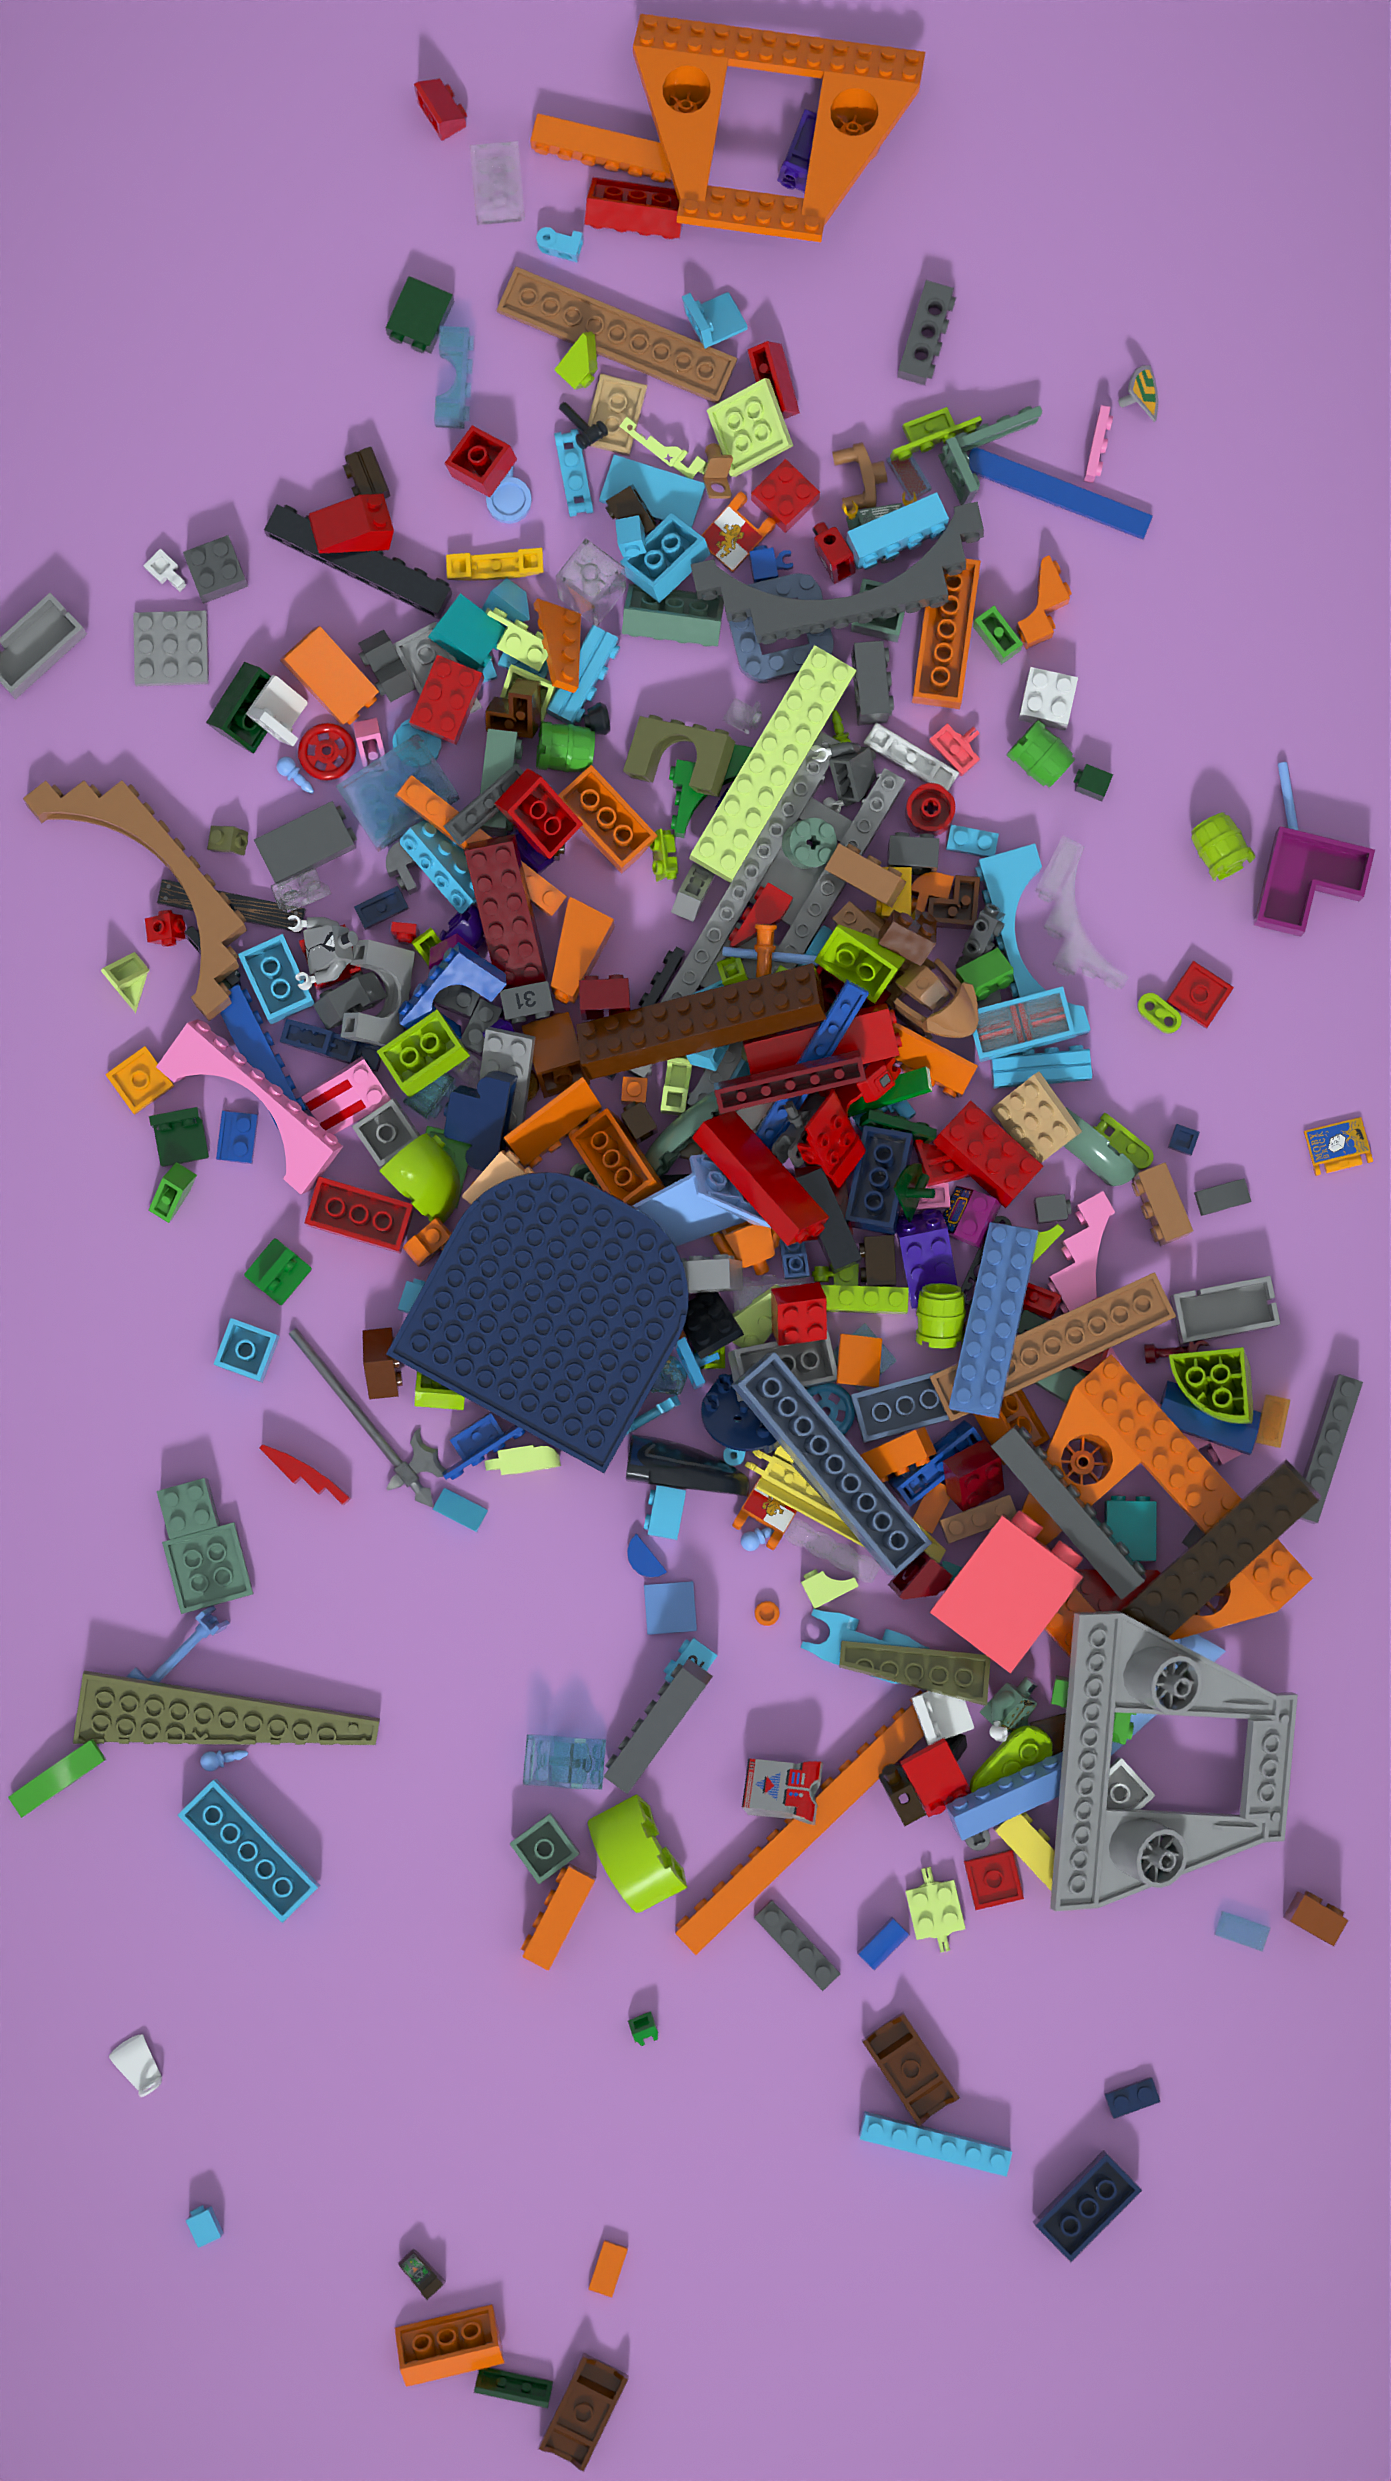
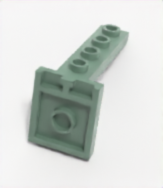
M1031 406L1025 407L1018 412V415L1010 417V415L1003 416L993 425L983 424L977 427L973 433L967 435L966 432H963L946 440L947 445L942 447L943 453L939 454L938 457L960 505L972 503L980 486L977 475L975 473L972 474L970 470V461L966 452L1036 424L1042 414L1040 406L1033 409Z

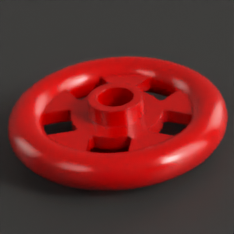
M322 723L313 726L303 735L298 746V757L303 769L312 777L320 780H334L345 775L353 766L356 758V745L350 733L343 727L332 723ZM328 733L329 739L319 741L318 735ZM339 738L345 743V747L340 750L335 743ZM309 745L316 746L315 755H308ZM326 747L331 748V753L328 755L322 753ZM338 756H341L344 762L339 767H336L333 762L337 760ZM318 760L321 763L327 764L324 771L315 767Z

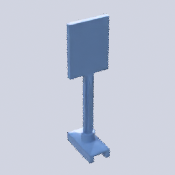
M214 1606L201 1611L195 1618L199 1622L195 1628L196 1631L150 1678H146L137 1667L126 1677L160 1682L203 1637L207 1638L210 1634L213 1636L223 1631L230 1622L225 1620L219 1623L218 1619L212 1615L216 1610Z

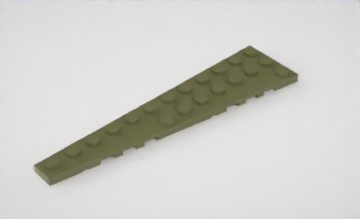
M84 1670L73 1744H85L93 1739L96 1744H104V1742H119V1744H129V1742H144V1744L168 1742L169 1744L270 1743V1745H280V1743H295V1745H305V1743H319L321 1745H376L380 1718Z

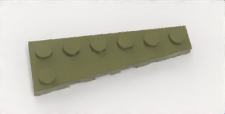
M841 1641L840 1668L987 1706L991 1658L987 1655Z

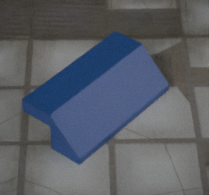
M1167 1380L1160 1401V1409L1181 1432L1249 1456L1251 1455L1259 1431L1261 1412L1253 1410L1252 1424H1236L1221 1421L1198 1409L1184 1395L1177 1383Z

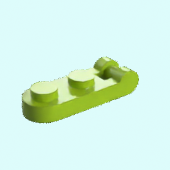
M1103 1113L1100 1117L1101 1121L1096 1127L1093 1126V1128L1110 1142L1109 1145L1119 1153L1124 1154L1138 1169L1142 1170L1150 1166L1154 1158L1151 1148L1110 1115ZM1108 1127L1114 1130L1110 1137L1104 1133Z

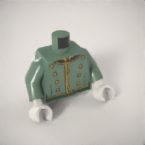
M1027 1676L1019 1686L1006 1683L987 1703V1706L985 1705L980 1711L993 1725L990 1728V1735L997 1741L1005 1742L1008 1732L1012 1733L1020 1727L1028 1726V1718L1037 1706V1702L1030 1696L1037 1687V1684Z

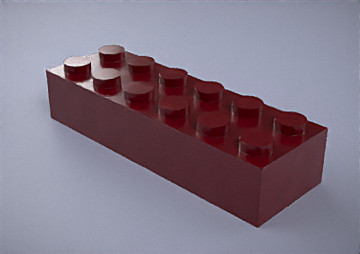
M515 834L467 843L464 852L491 964L506 973V986L502 990L546 981L548 971Z

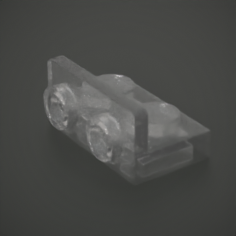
M314 868L271 886L278 908L287 913L331 895L329 886L320 881L317 870Z

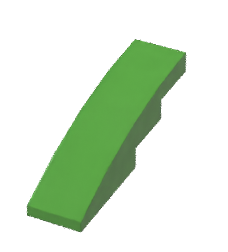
M91 1739L8 1798L22 1818L104 1762L106 1758L95 1741Z

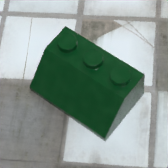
M244 662L206 723L224 737L254 754L266 736L267 731L246 715V712L271 676L260 667Z

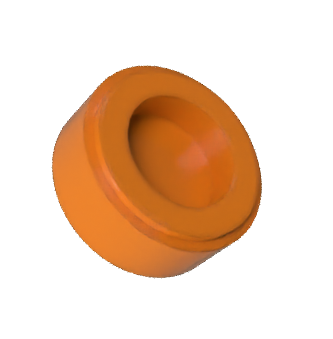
M761 1602L755 1609V1618L761 1625H773L779 1618V1609L773 1602Z

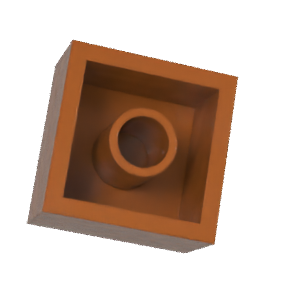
M1297 1891L1283 1918L1324 1942L1335 1946L1349 1921L1343 1917L1345 1912L1327 1903L1326 1907L1321 1904L1323 1899L1311 1892L1305 1891L1302 1894Z

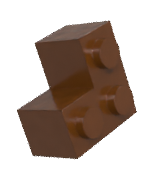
M517 678L508 692V698L494 697L485 710L486 732H488V729L517 732L518 737L533 739L541 723L540 682Z
M956 875L952 899L929 897L927 912L937 920V927L973 929L974 923L977 921L980 877Z
M917 909L914 910L911 916L893 910L879 931L878 944L921 966L936 945L937 920L930 913L921 912Z
M392 1327L362 1330L363 1365L369 1400L399 1397L398 1386H403L402 1372H397L396 1368H400V1362L386 1354L395 1338L393 1337Z

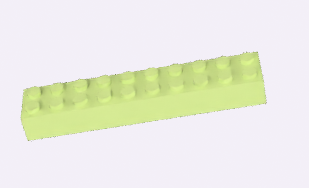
M814 645L691 852L690 860L729 883L733 881L854 677L856 669Z

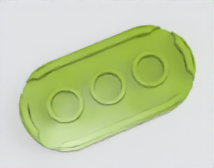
M1023 1726L1014 1730L1007 1737L1006 1741L1002 1742L974 1773L970 1781L971 1792L973 1793L981 1787L993 1784L1003 1777H1008L1025 1767L1032 1766L1052 1756L1053 1745L1047 1733L1036 1726Z

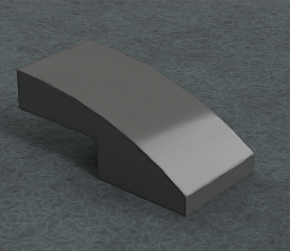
M1245 1178L1194 1193L1201 1216L1252 1202Z

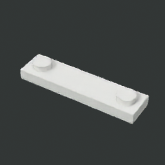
M877 722L863 745L873 749L924 782L940 784L947 791H949L959 775L958 771Z

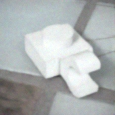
M161 549L144 564V568L161 584L168 580L179 592L187 586L184 583L185 581L175 573L179 568L178 565Z

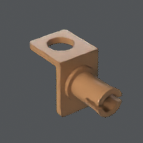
M709 444L705 450L708 463L703 475L708 498H731L732 493L727 476L733 462V456L722 455L718 444ZM719 484L724 488V491L716 492L711 486Z

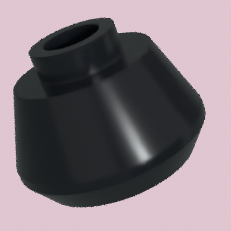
M599 702L587 709V714L583 715L585 727L590 728L595 734L607 735L610 732V721L606 705Z

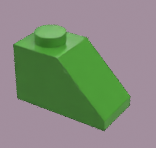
M176 1162L163 1176L149 1211L170 1223L189 1194L197 1175Z

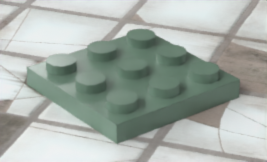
M235 1522L162 1542L181 1614L254 1594Z

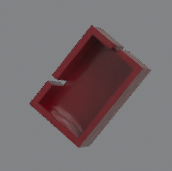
M609 975V979H599V976H585L584 980H579L582 1021L603 1018L604 1009L609 1010V1016L631 1010L629 979L624 978L623 975Z

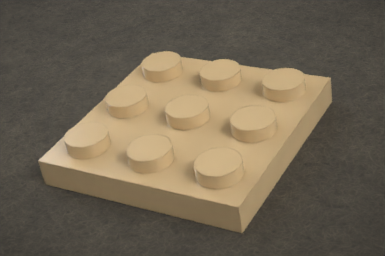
M1040 1071L991 1108L1006 1132L1040 1163L1044 1162L1082 1132Z

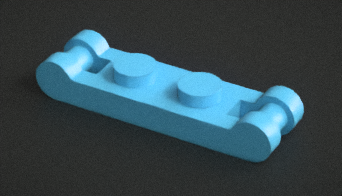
M573 429L570 433L561 434V432L554 433L570 517L577 516V513L586 512V514L594 513L582 449L575 440V436L579 434L578 429ZM573 442L574 448L564 450V443ZM583 497L584 502L575 504L574 499Z

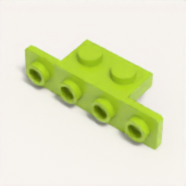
M945 407L904 423L902 428L909 444L894 449L890 458L892 461L897 459L904 461L912 457V453L921 450L924 453L933 449L934 445L940 442L947 444V439L963 432H966L967 435L973 433L980 426L982 418L978 416L955 425L948 408Z

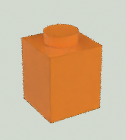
M623 1076L621 1103L628 1105L635 1101L637 1104L643 1102L644 1106H646L648 1079Z

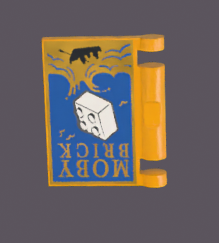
M1361 1117L1304 1131L1315 1176L1321 1175L1320 1164H1324L1325 1172L1330 1173L1362 1165L1360 1156L1362 1154H1365L1367 1163L1373 1162Z

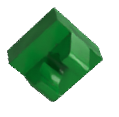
M651 2011L628 2020L634 2041L638 2042L639 2045H645L644 2039L650 2036L653 2037L654 2041L658 2039V2030Z

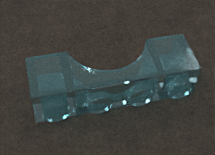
M440 326L439 354L440 357L446 359L454 366L456 379L453 386L447 392L436 396L435 427L465 429V421L470 419V406H466V397L471 398V383H467L468 374L473 372V359H469V350L474 351V336H470L469 327Z

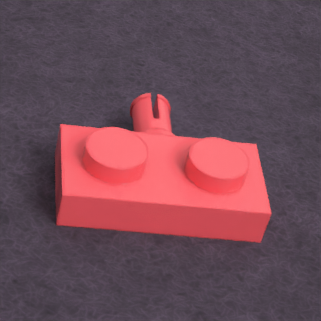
M947 723L929 739V742L959 772L961 777L980 761V758L970 746V742L980 734L975 727H972L962 736L955 732Z

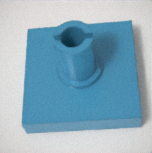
M685 1337L679 1339L675 1349L693 1389L696 1390L705 1384L700 1367L719 1360L720 1357L718 1352L700 1359L697 1352L693 1353Z

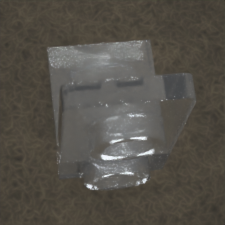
M735 698L723 721L749 734L752 729L756 730L763 718L761 717L763 714L761 703L756 701L754 707H751Z

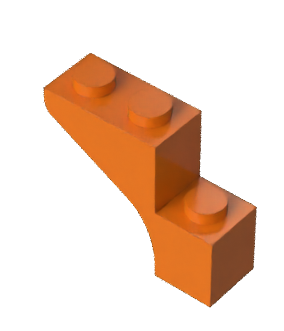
M1050 555L1042 559L1039 567L1036 609L1027 618L1017 622L1016 630L1025 649L1053 637L1056 627L1050 615L1046 616V614L1067 605L1070 600L1069 596L1072 595L1067 582L1063 583L1059 576L1061 570L1057 561H1052Z

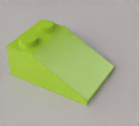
M838 924L814 962L844 983L848 979L868 990L867 999L875 1004L906 958L879 945L877 938Z
M417 1371L415 1387L416 1407L464 1410L465 1397Z

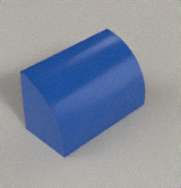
M891 1917L857 1953L873 1970H876L910 1934Z

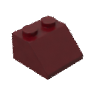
M923 1551L901 1572L894 1576L888 1586L903 1600L936 1596L940 1591L943 1592L948 1588L953 1575L932 1556Z

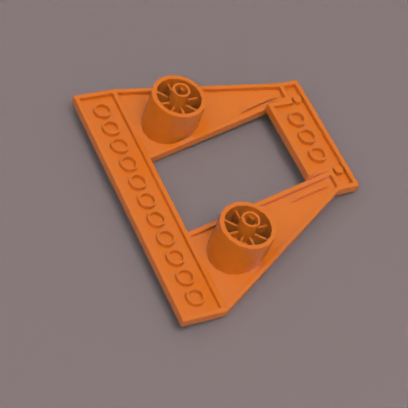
M640 14L633 43V56L679 200L677 223L822 242L825 224L868 163L877 156L880 146L919 93L925 52L662 17L652 14ZM728 66L823 79L804 198L708 185Z
M1112 1354L1073 1387L1046 1450L1048 1455L1046 1459L1052 1466L1057 1465L1064 1474L1063 1479L1068 1485L1073 1484L1081 1494L1079 1498L1084 1504L1089 1503L1092 1506L1140 1463L1203 1533L1207 1532L1242 1500ZM1080 1440V1451L1074 1452L1068 1443ZM1084 1441L1089 1442L1096 1448L1091 1453L1085 1451ZM1064 1448L1071 1454L1070 1460H1061ZM1097 1450L1102 1456L1103 1463L1094 1461L1092 1455ZM1079 1460L1083 1461L1084 1464L1082 1466L1079 1465ZM1062 1464H1068L1070 1472L1067 1475L1062 1469ZM1094 1466H1103L1099 1479L1092 1472ZM1071 1474L1079 1475V1481L1075 1483L1068 1477ZM1088 1474L1096 1483L1083 1485V1475ZM1028 1492L1021 1511L1043 1527L1036 1539L1047 1545L1063 1530L1034 1496ZM1276 1539L1215 1595L1220 1596L1216 1608L1209 1601L1205 1604L1212 1612L1210 1615L1200 1616L1199 1609L1168 1638L1178 1640L1275 1613L1313 1578L1286 1547ZM1076 1588L1044 1628L1070 1659L1074 1613L1096 1612Z

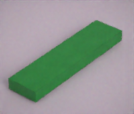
M925 1066L900 1074L895 1080V1085L876 1101L866 1103L861 1096L849 1106L848 1118L865 1113L869 1109H878L932 1092L930 1069Z

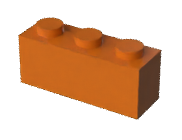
M924 1426L869 1450L860 1456L884 1483L889 1480L888 1475L895 1473L896 1477L910 1471L908 1466L914 1463L917 1467L931 1462L929 1457L937 1453Z

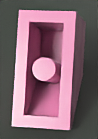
M377 718L353 723L366 779L389 774V766Z

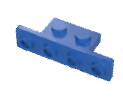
M489 1412L449 1438L462 1460L442 1472V1475L446 1480L458 1478L464 1473L463 1469L470 1464L472 1466L478 1465L485 1459V1454L490 1451L495 1453L506 1446L505 1441L511 1437L517 1439L527 1431L514 1425L503 1432L492 1413Z

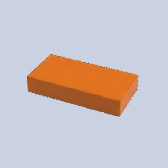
M939 1483L924 1495L913 1516V1519L930 1534H933L951 1499L947 1495L946 1485Z
M604 2240L588 2290L612 2298L628 2251L627 2247Z

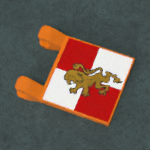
M739 492L733 498L731 503L701 535L705 538L709 552L731 572H734L749 556V551H753V548L757 547L776 527L775 521L768 517L760 528L757 529L738 512L747 502V496L743 492Z
M759 1478L732 1526L740 1530L748 1516L774 1530L766 1546L771 1550H775L797 1511L756 1489Z

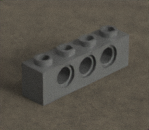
M926 280L897 378L924 386L927 378L932 379L936 366L932 364L934 356L939 357L943 343L939 342L941 333L946 334L949 320L945 318L948 311H953L956 297L952 296L954 288ZM936 307L941 313L932 315L928 310ZM931 330L934 336L927 338L921 332ZM923 352L927 355V358L925 360H918L915 354Z

